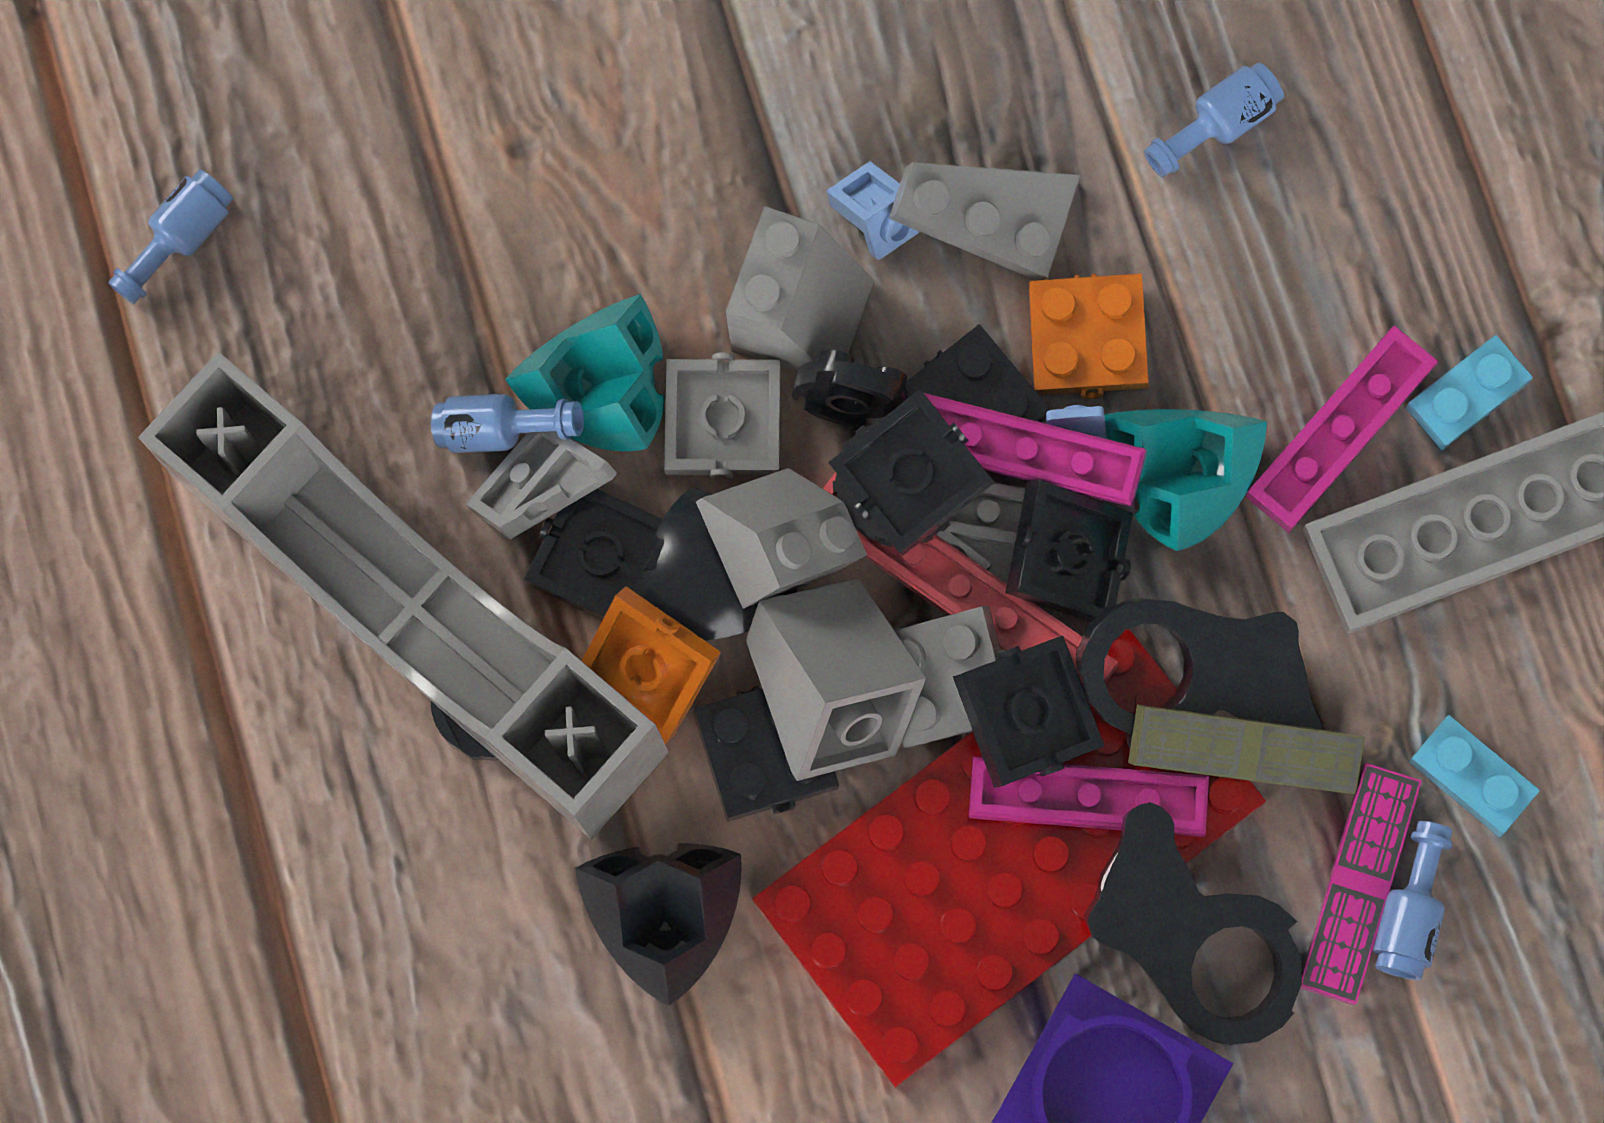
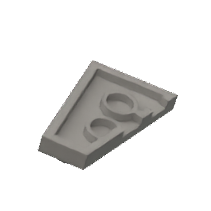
M912 162L905 167L889 219L1034 280H1044L1048 278L1080 175Z

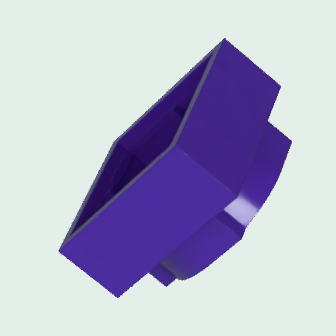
M1075 973L991 1123H1201L1234 1063Z

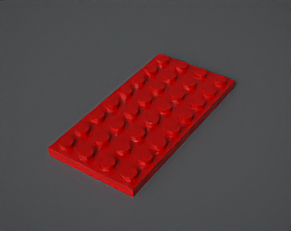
M1130 629L1125 630L1112 643L1107 654L1118 661V667L1105 683L1112 699L1121 709L1128 712H1136L1137 704L1162 707L1176 693L1177 688ZM1092 708L1091 711L1104 746L1063 762V764L1204 775L1137 766L1128 763L1130 748L1128 747L1124 731L1102 721ZM973 731L752 898L754 904L894 1088H897L1092 937L1083 917L1086 909L1095 898L1100 874L1117 848L1122 830L969 818L973 757H982ZM1207 775L1209 776L1205 836L1174 835L1177 850L1185 864L1189 863L1265 804L1266 800L1250 780Z

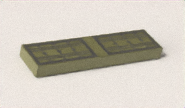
M1137 704L1128 763L1144 767L1356 795L1365 737L1358 734Z

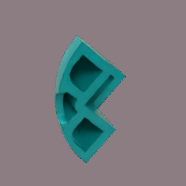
M638 294L612 304L567 328L527 357L508 375L505 381L529 410L555 408L556 403L560 399H568L570 402L578 401L584 413V428L580 436L571 437L573 440L610 451L623 452L647 449L658 430L663 414L665 396L657 393L654 388L653 367L656 363L663 360V351L656 325L642 295Z
M1151 409L1104 414L1106 439L1147 450L1135 496L1140 509L1134 516L1149 534L1176 551L1189 548L1203 541L1219 529L1233 514L1255 477L1266 438L1267 421L1230 413L1185 409Z

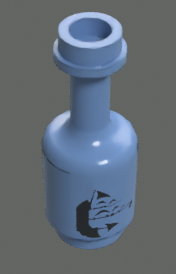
M1260 62L1251 68L1242 66L1197 99L1195 108L1198 118L1166 142L1159 138L1151 141V145L1144 150V155L1149 165L1163 178L1170 172H1177L1179 170L1177 161L1208 138L1214 137L1222 144L1235 141L1276 111V104L1284 99V93L1278 80Z
M201 169L192 178L185 176L150 216L148 225L153 230V240L125 272L116 268L113 272L114 276L109 280L108 284L133 305L140 297L144 298L147 293L142 289L143 285L172 253H180L183 256L194 254L229 214L226 207L234 199L233 196L220 183Z
M506 394L450 396L446 402L435 404L431 415V432L435 444L439 448H448L452 453L507 451L516 445L519 433L556 431L559 438L565 440L570 439L572 436H580L584 428V413L581 404L578 401L570 402L568 399L558 400L555 408L518 410L514 399Z
M1418 821L1416 831L1412 832L1411 839L1418 843V848L1409 884L1403 890H1392L1386 897L1373 953L1378 955L1375 968L1384 973L1410 980H1422L1424 969L1430 968L1432 965L1445 913L1444 904L1433 897L1432 887L1442 849L1449 850L1452 848L1451 836L1453 830L1451 828L1434 822Z

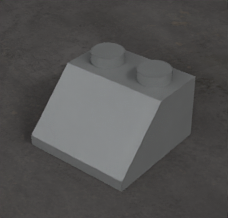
M790 468L696 501L742 608L826 578L867 555L844 502Z

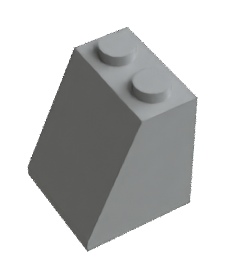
M764 206L726 309L731 351L757 360H780L782 368L797 372L798 368L805 363L819 361L820 353L823 350H839L849 354L870 297L874 280L820 224Z
M860 579L836 584L827 583L814 589L788 595H775L766 600L759 601L746 643L788 764L795 779L799 781L895 756L926 677Z

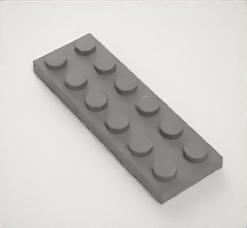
M1604 412L1305 524L1302 530L1346 634L1604 537Z

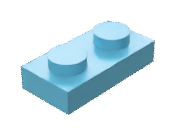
M1495 335L1411 400L1405 409L1440 450L1443 451L1528 385L1533 377L1500 338Z
M1450 715L1442 721L1409 760L1411 765L1498 837H1501L1540 791Z

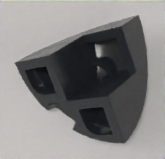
M690 488L671 506L655 533L662 540L663 547L656 568L642 573L639 596L705 641L748 632L758 603L742 608L696 504V501L712 494ZM797 589L791 590L781 595L797 593Z
M679 843L677 850L667 856L657 854L648 857L642 854L639 847L615 851L575 867V872L586 911L608 952L638 986L655 999L669 1006L691 989L708 969L720 950L736 911L741 885L742 862L741 854L729 849L704 844Z

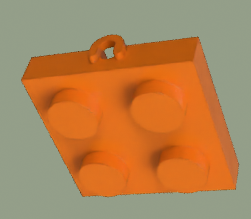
M1142 273L1110 276L1091 274V277L1081 278L1080 275H1074V278L1029 281L1034 390L1039 396L1080 393L1083 399H1098L1104 396V391L1149 389ZM1090 389H1096V390H1097L1096 392H1086L1087 390H1090Z
M624 587L615 595L581 661L656 725L666 745L676 735L721 651L628 587Z

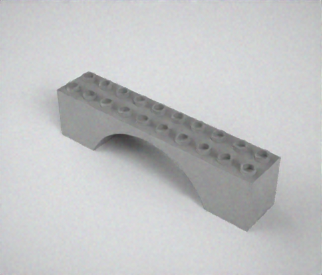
M219 351L138 437L172 477L591 840L669 753L656 725L568 649L552 642L531 628L451 564L355 477L300 420Z

